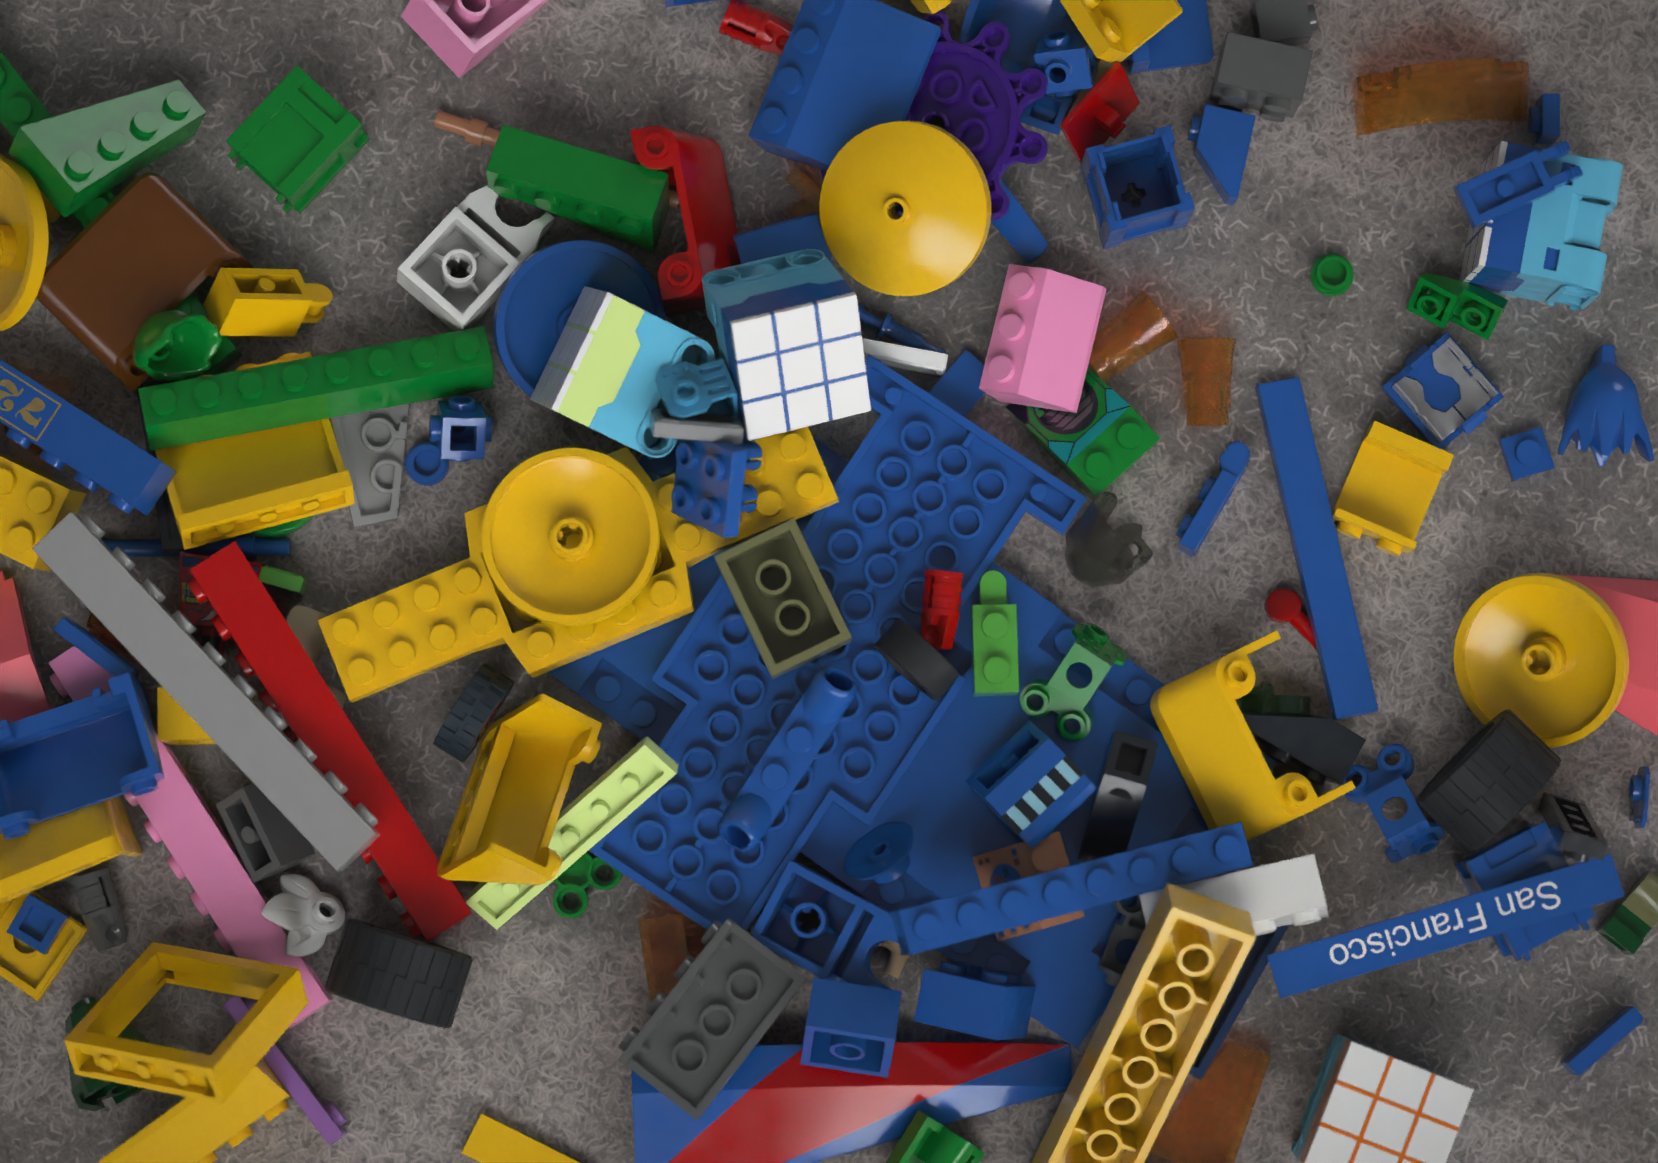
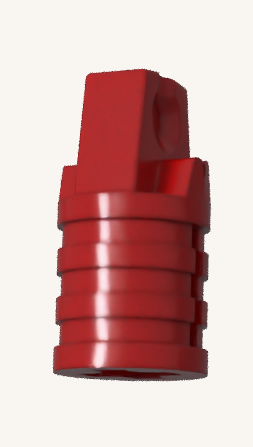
M731 0L723 17L719 33L728 35L732 39L740 40L744 44H750L756 49L782 55L794 25L771 12L763 11L759 7H753L747 2Z
M924 570V590L921 599L922 607L920 609L921 636L937 650H951L953 647L958 619L960 618L959 606L961 605L960 595L962 593L963 573Z

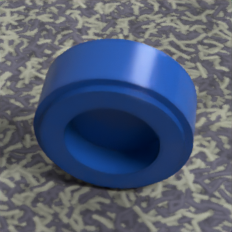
M422 442L410 449L406 456L405 467L413 481L423 486H432L441 482L447 475L449 459L440 458L437 444Z

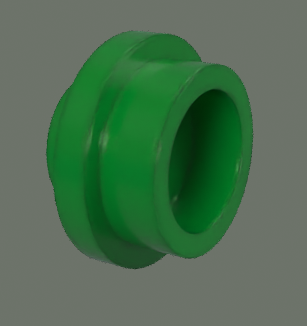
M1333 253L1319 257L1314 262L1310 271V280L1314 289L1328 297H1336L1345 293L1351 286L1354 278L1350 262L1345 257Z

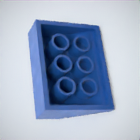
M804 0L748 136L766 152L827 171L832 160L842 147L859 133L883 123L905 121L942 29L935 24L877 0Z

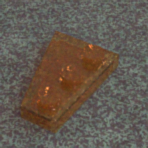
M1228 1041L1211 1062L1202 1080H1197L1162 1125L1149 1153L1176 1163H1234L1271 1056Z

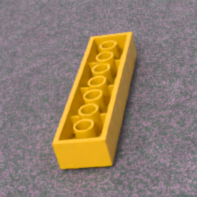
M1169 883L1166 884L1031 1163H1144L1256 938L1250 912Z

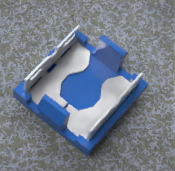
M1448 332L1430 347L1423 344L1403 361L1407 366L1381 387V390L1426 442L1440 449L1447 446L1463 431L1467 435L1487 419L1486 412L1504 397Z

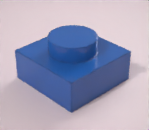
M1542 94L1536 101V106H1530L1528 130L1529 132H1536V144H1553L1560 137V94Z
M1542 427L1498 441L1511 481L1555 468Z
M29 894L6 932L39 952L48 954L70 916L37 896Z

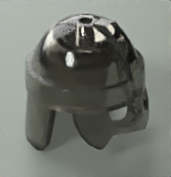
M1106 491L1100 492L1091 501L1082 516L1066 532L1065 561L1067 568L1076 580L1092 588L1123 583L1135 571L1145 566L1153 555V551L1142 538V525L1127 523L1113 530L1107 523L1109 516L1118 503V499L1115 493ZM1135 544L1138 547V552L1135 556L1129 545Z

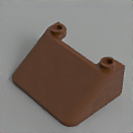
M144 173L136 177L45 268L42 284L36 298L121 382L134 392L148 377L145 371L135 366L132 359L134 339L137 330L143 322L154 313L173 311L208 275L215 280L220 268L254 267L162 176L156 173Z

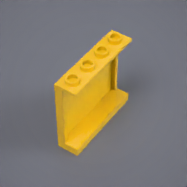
M310 351L301 354L287 353L277 358V360L259 365L252 363L244 364L234 371L310 358L312 355ZM329 418L155 450L157 459L176 471L166 490L184 550L355 504L352 480L349 471L345 470Z

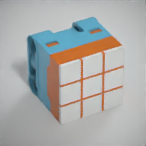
M1336 1034L1329 1046L1300 1123V1126H1303L1298 1142L1293 1141L1291 1153L1295 1154L1303 1163H1446L1474 1089L1452 1078Z

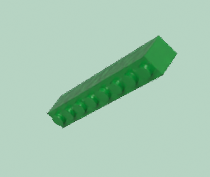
M481 326L138 388L149 449L153 451L493 388V361L485 327Z

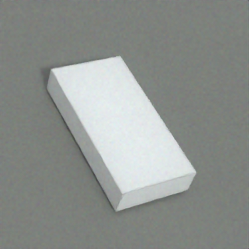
M863 338L864 359L870 354L890 367L936 376L945 374L948 354Z

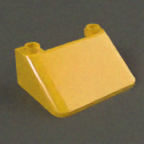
M539 694L492 723L485 732L478 747L438 863L437 875L446 880L541 885L553 880L560 870L562 857L557 855V851L549 848V844L576 764L582 761L590 764L600 749L601 742L597 738L602 723L545 694Z

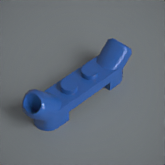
M831 666L822 667L817 671L741 790L717 824L718 833L731 847L740 851H749L755 848L775 821L782 807L828 737L838 725L857 693L855 682L844 671Z

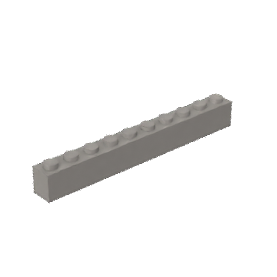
M70 512L32 548L35 553L334 869L340 872L344 871L381 835L374 828L379 822L378 819L361 802L354 807L343 795L348 790L346 785L331 770L324 775L312 763L318 756L302 739L299 738L295 743L291 741L282 731L287 726V723L270 706L263 711L254 702L252 697L257 694L255 689L240 674L233 679L221 667L227 660L211 643L207 642L203 647L191 635L196 630V627L179 610L172 615L161 602L166 598L164 593L149 578L142 583L131 572L136 564L118 546L113 551L109 549L101 540L106 534L105 531L88 514L81 519L76 514Z

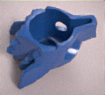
M1602 345L1594 352L1588 373L1569 395L1564 412V426L1558 448L1559 455L1564 454L1572 438V441L1576 444V449L1587 452L1588 447H1590L1594 453L1597 465L1605 466L1609 456L1618 446L1622 454H1628L1634 438L1640 456L1649 462L1654 460L1652 444L1642 417L1636 385L1631 377L1616 366L1614 345Z

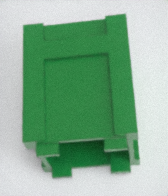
M296 65L233 132L226 142L232 148L228 157L232 161L236 157L239 159L235 166L240 172L247 166L278 194L275 199L279 204L284 200L287 202L282 208L286 214L292 209L301 214L370 139L363 131L361 122Z

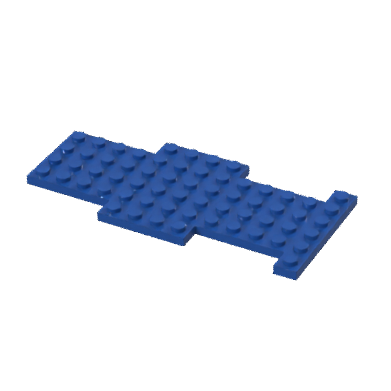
M870 354L865 359L871 410L880 416L833 485L839 502L816 511L802 531L804 540L849 630L852 642L772 680L722 575H720L650 679L686 704L658 746L679 765L677 774L589 849L590 852L707 930L716 920L724 924L730 918L747 932L773 893L788 862L795 860L833 802L870 826L967 679L959 675L937 701L932 700L902 676L875 648V643L896 620L904 622L921 636L920 609L922 607L921 599L924 590V570H941L964 574L961 585L960 611L1026 512L1063 536L1087 500V497ZM826 666L844 671L855 682L857 693L838 725L828 737L782 807L775 821L755 848L749 851H740L731 847L718 833L717 824L741 790L817 671Z

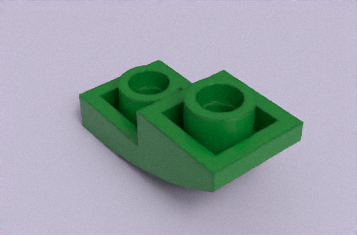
M1422 273L1406 310L1443 329L1451 321L1489 340L1509 300L1464 281Z

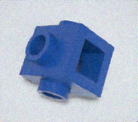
M1067 30L1049 32L1044 37H1040L1035 52L1030 54L1029 57L1030 69H1039L1047 77L1048 87L1046 93H1054L1056 96H1069L1077 93L1080 89L1092 88L1098 73L1095 54L1081 33L1070 34Z
M453 396L449 398V401H438L437 415H430L429 440L436 441L441 459L459 462L471 459H484L485 442H491L492 417L486 416L481 401H475L472 397Z

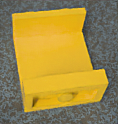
M1374 420L1366 431L1332 511L1333 520L1338 523L1336 530L1354 539H1360L1361 535L1364 534L1378 540L1375 547L1393 556L1400 557L1402 551L1409 554L1416 547L1417 541L1414 540L1442 475L1448 471L1454 454Z

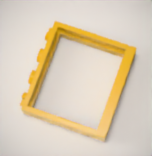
M152 942L67 1035L64 1042L75 1075L224 1104L309 1002L299 968ZM165 983L258 1000L211 1055L118 1037Z

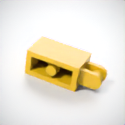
M220 268L203 305L210 321L217 325L221 336L295 337L301 323H318L322 320L324 316L323 307L330 304L333 294L329 288L322 284L305 283L298 269Z

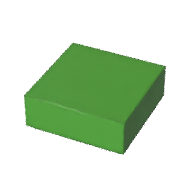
M267 565L265 567L262 566L259 575L263 585L305 596L309 583L304 576Z

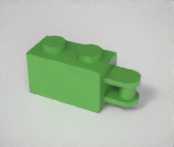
M988 571L979 582V605H972L970 609L973 697L1016 696L1019 693L1016 604H1007V587L1004 575L998 571Z

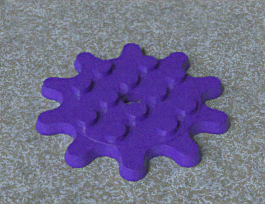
M941 11L934 14L926 13L921 19L939 26L942 31L905 121H919L928 124L936 120H943L945 122L946 131L963 142L978 160L990 190L991 220L1001 219L1006 216L1010 207V199L1001 186V178L1004 172L1016 163H1040L1047 155L1048 144L1046 139L1040 133L1025 129L1020 121L1025 108L1046 94L1048 87L1047 77L1041 70L1035 68L1026 69L1015 74L1003 70L1001 60L1010 44V32L1004 24L991 22L985 25L978 36L972 41L958 43L951 37L950 21L945 13ZM821 170V176L823 179L827 172L825 170ZM900 203L895 207L897 215L904 212Z

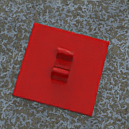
M1117 61L1059 124L1080 163H1082L1086 148L1104 144L1109 137L1115 139L1126 127L1123 122L1140 104L1122 65Z

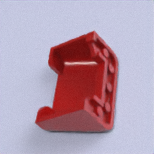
M649 126L630 130L637 165L667 173L669 187L676 186L689 251L668 256L661 263L658 270V281L666 317L706 309L702 277L711 271L741 264L733 235L738 233L720 146L709 137L662 126Z

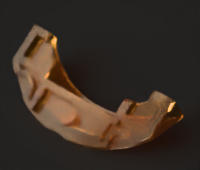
M1493 58L1458 59L1393 68V71L1359 76L1352 84L1357 136L1403 127L1454 121H1527L1528 62L1502 63L1501 59Z

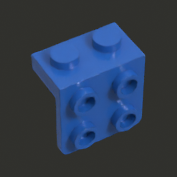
M1177 0L1183 12L1124 59L1128 60L1129 74L1210 63L1214 52L1206 0Z

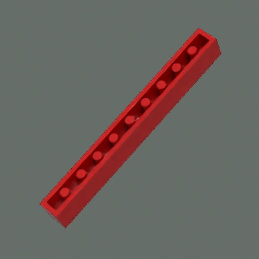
M234 541L188 569L193 577L186 581L188 587L199 604L207 600L216 613V616L210 619L211 623L223 641L232 638L240 651L239 654L234 656L247 679L255 675L264 688L263 691L258 693L262 703L266 708L270 706L276 713L279 712L287 723L288 727L282 731L293 743L299 738L302 739L318 756L312 763L324 775L331 770L346 785L348 790L343 794L354 807L361 802L378 819L379 822L374 828L381 835L360 856L366 864L372 860L376 863L383 874L376 878L389 901L397 897L406 912L400 915V918L412 937L414 938L421 934L423 939L429 942L472 914L452 880H446L437 875L439 860L237 543Z

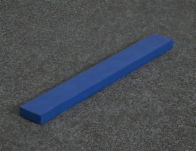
M1300 378L1258 384L1255 391L1333 720L1376 713L1379 709Z

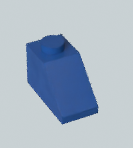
M1205 104L1201 116L1193 115L1187 140L1195 142L1193 155L1224 203L1234 206L1239 195L1256 115Z

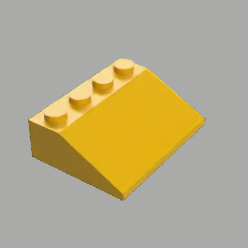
M262 1058L224 1104L186 1097L98 1162L214 1163L218 1160L214 1154L215 1151L227 1142L232 1149L254 1134L250 1126L264 1116L267 1122H270L286 1111L290 1106L285 1100L291 1097V1094Z

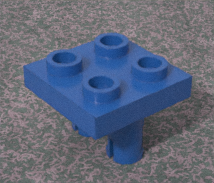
M679 439L676 449L675 484L672 491V513L723 538L737 537L741 512L751 513L755 511L757 506L754 502L745 503V501L757 500V491L751 484H744L745 470L753 471L760 468L761 461L750 460L751 458L762 457L760 446L756 442L734 445L725 442Z

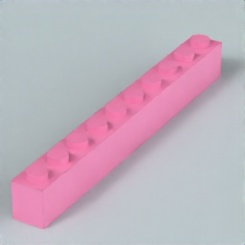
M92 634L93 636H95L98 640H100V641L102 642V640L100 639V637H98V636ZM75 646L48 662L54 671V674L49 676L52 684L63 698L69 695L73 702L92 696L91 690L99 687L107 693L110 688L108 679L114 677ZM152 719L164 778L157 782L158 789L140 796H133L132 792L124 794V796L133 807L139 804L148 817V819L143 821L147 832L157 844L163 841L170 851L171 856L166 858L169 866L180 880L185 877L188 879L195 890L194 893L190 894L191 900L202 916L205 917L210 914L215 921L218 929L213 931L226 953L233 950L236 956L240 958L299 968L309 1003L287 1028L291 1029L332 1002L333 999L329 992L326 991L325 986L305 956L294 957L286 955L285 944L289 930L282 928L261 915V910L269 899L258 882L253 883L240 854L169 744L158 741L157 726Z

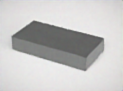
M654 408L650 413L649 425L653 437L742 444L744 428L737 415L700 413L679 419L669 415L667 409Z

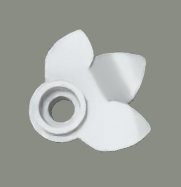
M299 874L282 875L280 877V885L283 893L271 898L261 910V915L282 928L290 930L285 944L286 955L300 957L313 954L322 948L327 935L335 933L343 925L345 909L337 897L327 892H321L309 878ZM319 907L328 909L331 917L323 916Z

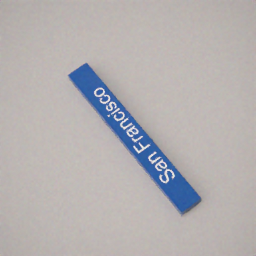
M1608 853L1604 855L1603 861L1591 858L1588 862L1571 864L1267 955L1281 999L1625 896L1612 855Z

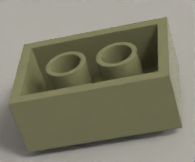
M794 518L714 556L720 573L772 680L852 642L849 630Z

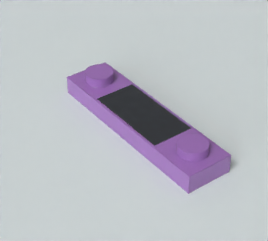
M233 996L223 1006L238 1024L257 1000L250 998L246 1000L245 997ZM276 1041L264 1055L263 1059L328 1145L334 1144L347 1134L342 1127L347 1122L346 1117L332 1100L327 1104L323 1102L280 1043Z

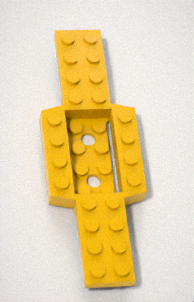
M808 426L751 441L756 442L760 446L762 457L750 459L761 461L759 469L753 471L745 470L744 484H751L757 491V500L745 501V503L754 502L757 506L755 511L751 513L741 512L737 537L723 538L672 513V491L674 489L676 473L653 482L627 446L607 454L631 470L649 493L659 520L660 547L653 573L640 594L621 611L595 623L579 626L555 625L535 619L515 607L494 583L484 560L481 531L488 504L464 513L470 558L318 620L349 701L353 703L474 652L507 643L529 675L534 678L694 612L689 574L690 567L719 551L751 539L793 518L797 520L839 502ZM569 535L566 539V545L570 544L573 548L577 547L580 544V535Z

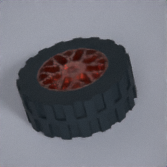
M483 663L449 712L434 739L433 745L464 763L502 707L514 685V681Z

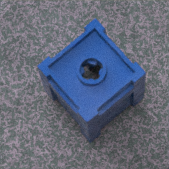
M1171 125L1153 130L1152 135L1104 148V145L1101 144L1086 148L1080 171L1092 203L1103 250L1119 246L1122 242L1166 230L1173 231L1186 227L1195 207L1191 193L1185 192L1173 151L1175 139ZM1134 185L1136 190H1143L1145 193V197L1140 199V206L1137 208H1133L1130 202H1123L1121 196L1127 193V186Z
M1544 821L1536 825L1530 824L1455 863L1454 866L1471 895L1568 866V863ZM1588 907L1493 935L1492 937L1503 957L1513 955L1515 961L1522 960V957L1525 961H1529L1532 958L1528 951L1571 928L1573 931L1579 930V924L1583 930L1590 929L1587 921L1595 917L1592 908Z

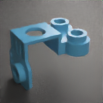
M723 358L698 366L689 362H682L661 368L655 377L660 396L671 416L679 419L700 413L738 416L737 391Z

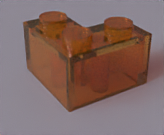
M682 913L638 920L651 1003L661 991L667 995L678 983V980L673 977L674 973L690 955L684 915Z

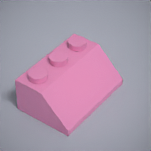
M1009 264L979 389L999 402L1077 413L1106 288L1050 269Z

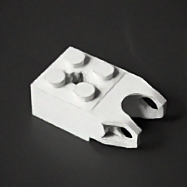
M488 185L470 193L458 207L455 206L398 267L397 283L451 330L470 329L498 299L503 285L514 269L524 259L536 252L540 239L554 224L555 218L549 212H546L539 219L533 220L525 226H509L503 223L496 213L495 208L499 203L500 196L493 189L488 188ZM460 267L466 269L465 278L451 276V268H454L456 271Z

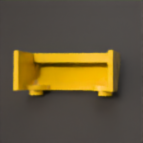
M1278 631L1266 635L1157 689L1150 701L1151 713L1208 828L1212 829L1242 822L1246 841L1301 817L1356 788L1351 780L1317 795L1310 781L1301 774L1288 773L1274 779L1236 699L1248 694L1255 684V671L1247 655L1280 639Z
M121 796L29 826L31 832L18 838L4 839L3 834H0V904L119 855L131 857L142 855V849Z

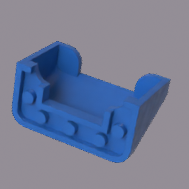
M127 672L108 679L110 688L107 693L99 687L91 690L92 696L12 723L7 719L0 721V834H3L4 839L24 836L31 832L29 826L132 792L133 796H140L158 789L157 782L164 778L149 705L143 684L131 673Z

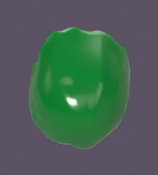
M178 310L157 312L148 317L137 330L132 359L135 366L156 380L181 381L185 377L202 374L210 368V360L217 352L222 338L217 325L210 322L206 316Z

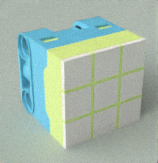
M584 286L530 400L642 454L653 458L664 457L672 451L678 439L662 437L658 445L648 448L659 438L653 437L650 429L651 410L654 408L667 409L658 391L655 377L661 368L682 362L695 364L697 359L695 345L700 351V360L697 366L715 361L714 350L705 340L609 292Z

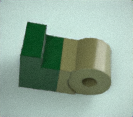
M1650 869L1639 877L1624 895L1625 897H1622L1595 929V931L1625 955H1634L1644 942L1645 936L1658 921V876Z

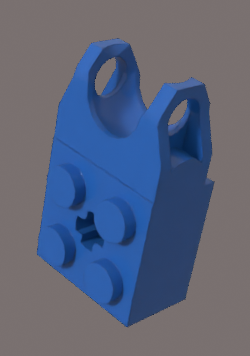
M791 860L788 862L750 934L770 951L822 979L826 977H839L848 983L865 986L875 983L882 984L874 976L870 967V958L874 949L885 941L899 943L890 911L801 863ZM817 910L820 914L818 919H821V924L819 928H812L807 932L804 929L807 923L802 921L804 913L813 914Z

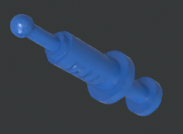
M858 304L860 321L878 329L876 338L881 339L884 335L908 347L923 348L928 351L947 354L944 348L940 349L925 342L922 334L891 320V313L887 312L884 318L881 319L864 311V304Z

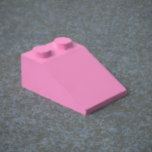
M410 0L401 17L455 75L461 78L482 62L548 0Z

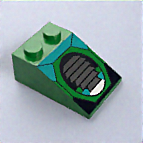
M1089 367L1087 368L1077 413L1012 403L1006 406L1007 410L1093 502L1152 449L1160 439L1138 413Z

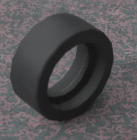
M896 620L875 643V648L902 676L932 700L937 701L959 677L956 669L930 643L900 620Z

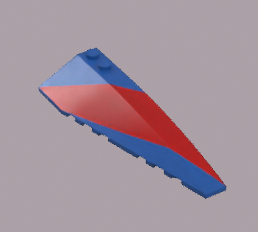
M895 1042L888 1078L801 1065L803 1044L755 1046L698 1121L631 1070L635 1163L822 1162V1159L839 1154L846 1155L901 1139L918 1110L939 1124L947 1126L953 1124L954 1121L975 1115L989 1114L1002 1107L1016 1103L1020 1105L1065 1092L1072 1080L1070 1044Z

